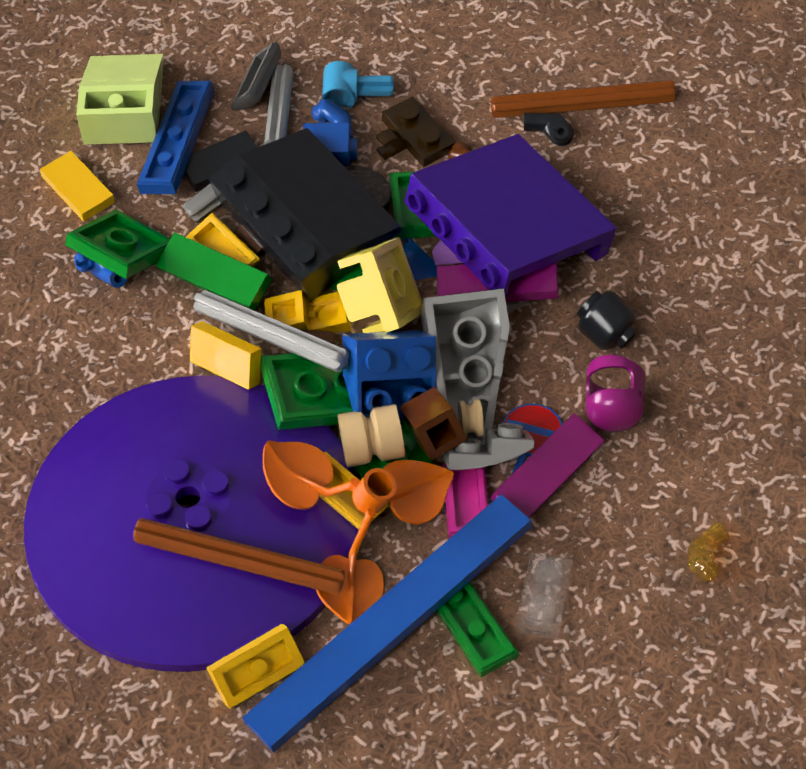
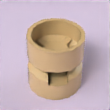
M396 404L373 408L370 417L367 418L361 412L356 411L338 414L347 468L366 465V463H370L373 455H377L382 462L405 458L404 441Z

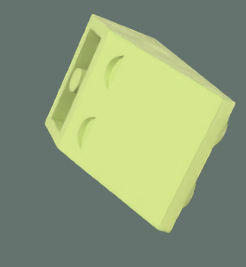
M163 54L90 56L79 86L76 113L83 145L154 142L160 121Z

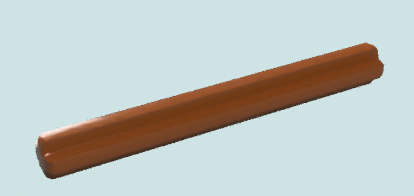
M663 80L499 95L491 98V112L494 118L524 116L525 112L558 113L667 103L675 101L676 88L674 81Z
M145 518L138 519L134 528V541L146 546L332 594H339L344 584L345 571L336 567Z

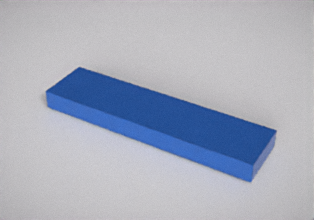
M177 81L137 182L140 194L177 193L215 92L212 81Z

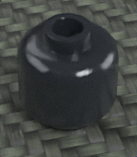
M596 291L587 299L576 314L580 318L578 323L579 331L601 350H609L615 344L622 349L637 333V330L632 326L636 321L637 312L613 291H606L603 294Z

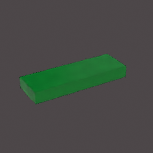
M175 232L155 265L161 271L254 311L272 281V278L267 273Z
M470 582L436 611L480 677L518 658L517 649Z

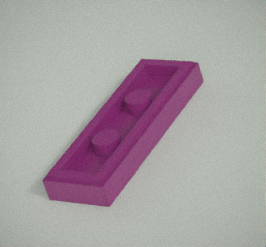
M557 262L512 280L505 298L506 302L558 299ZM465 264L437 266L438 296L489 290Z
M573 413L492 494L490 499L494 501L502 494L530 519L596 452L605 440Z

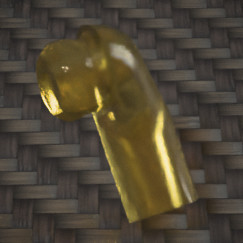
M718 522L712 524L694 539L687 550L688 567L692 573L697 574L698 579L702 582H708L718 575L719 566L714 562V551L729 539L727 530Z

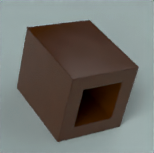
M435 387L398 407L414 440L430 460L437 458L467 440L453 408Z

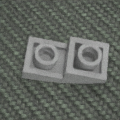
M501 423L498 424V429H486L485 445H481L480 440L467 438L465 442L443 454V461L448 470H465L496 465L516 458L533 449L534 439L519 424Z

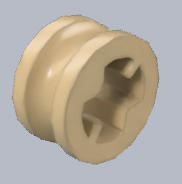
M474 399L470 405L466 404L464 400L458 401V421L466 438L469 433H475L477 437L483 436L484 422L480 399Z

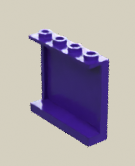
M519 134L411 173L404 201L408 208L473 272L489 290L504 289L505 298L512 280L582 251L587 252L595 261L601 259L608 254L617 229Z

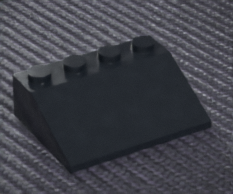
M308 128L242 153L208 178L219 202L294 285L303 291L305 297L310 302L360 264L359 262L340 269L338 260L391 240L402 231V227Z

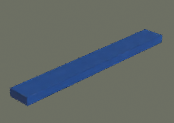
M501 494L242 717L244 723L272 752H275L532 528L531 520Z

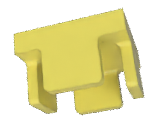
M399 237L350 254L337 261L340 269L359 262L361 264L363 275L339 283L337 289L349 321L354 322L373 315L380 317V320L363 328V333L390 332L403 327L420 316L423 302Z

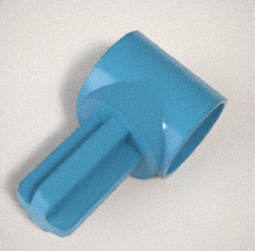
M344 61L331 62L324 68L322 99H331L339 106H346V109H350L355 103H358V96H391L394 93V78L390 75L359 76L358 69Z

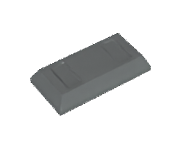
M276 41L272 42L255 54L231 104L232 110H245L260 101L282 54L279 43Z

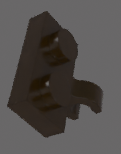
M414 97L382 111V121L389 129L383 130L376 135V139L383 145L378 147L376 151L384 160L408 149L416 160L425 167L446 156L455 144Z

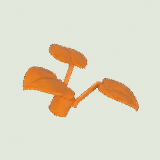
M268 440L263 449V471L266 481L274 495L284 504L295 509L307 510L316 504L319 494L324 497H330L351 490L353 491L352 499L355 507L360 512L365 513L364 520L351 546L348 558L341 555H332L321 563L345 571L342 590L339 594H332L316 589L324 605L342 621L351 624L383 596L384 579L379 566L372 560H356L359 548L376 513L380 512L390 502L393 514L400 520L414 525L430 522L439 514L443 507L454 472L428 462L397 460L388 463L383 469L374 468L369 470L361 481L351 478L347 483L326 488L332 481L333 467L328 456L319 448L303 442H276Z

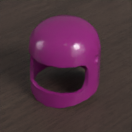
M612 354L602 355L591 361L587 367L585 409L592 424L601 430L621 432L627 431L639 423L644 415L646 373L641 366L627 358ZM611 367L624 368L631 375V388L606 389L593 383L590 377L601 369Z

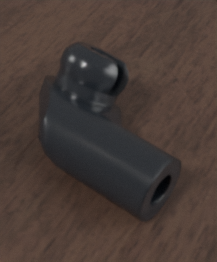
M525 112L524 131L543 132L554 144L559 146L567 145L572 141L574 136L573 128L560 114Z

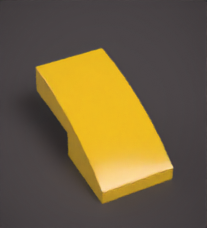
M302 290L264 299L266 316L296 329L332 332L352 331L351 321L347 317L339 292L318 296L312 302L305 297Z

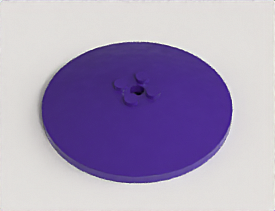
M187 376L156 381L112 398L84 416L64 434L43 462L33 482L24 518V545L31 575L42 600L66 630L87 646L122 663L160 671L191 672L207 670L206 667L280 624L287 626L292 637L295 636L326 607L319 598L316 589L139 544L134 541L133 532L138 519L145 518L320 564L332 555H341L348 558L349 551L359 530L320 497L316 504L307 510L295 509L284 504L271 491L263 471V449L266 442L271 440L276 442H303L313 445L323 452H327L355 476L353 467L347 468L343 447L340 441L327 425L278 430L265 385L260 384L248 390L221 376ZM187 495H195L200 498L196 505L189 508L178 505L179 500Z

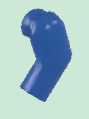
M322 99L319 101V104L313 106L311 114L315 121L318 120V123H326L327 121L330 123L349 122L350 138H354L350 114L333 100Z
M76 253L74 263L80 272L90 271L96 278L116 288H120L126 283L127 279L82 254Z

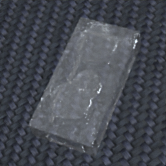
M530 553L515 634L559 641L573 559Z

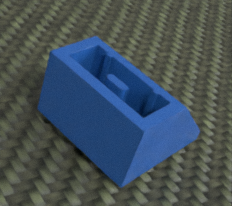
M422 330L342 334L343 348L350 354L348 359L349 365L346 369H343V377L353 411L361 412L367 418L370 417L373 408L396 404L399 419L404 420L398 407L429 389L436 388V336Z

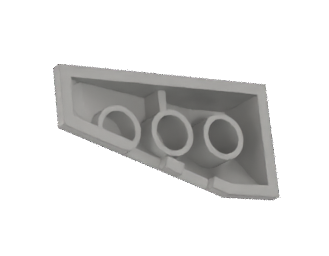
M504 289L424 298L420 310L422 328L424 332L436 336V389L451 405L457 419L458 401L464 400L466 404L470 405L474 399H480L483 411L484 433L481 437H477L475 433H469L467 438L480 440L481 445H485L486 429H492L505 350L510 331Z

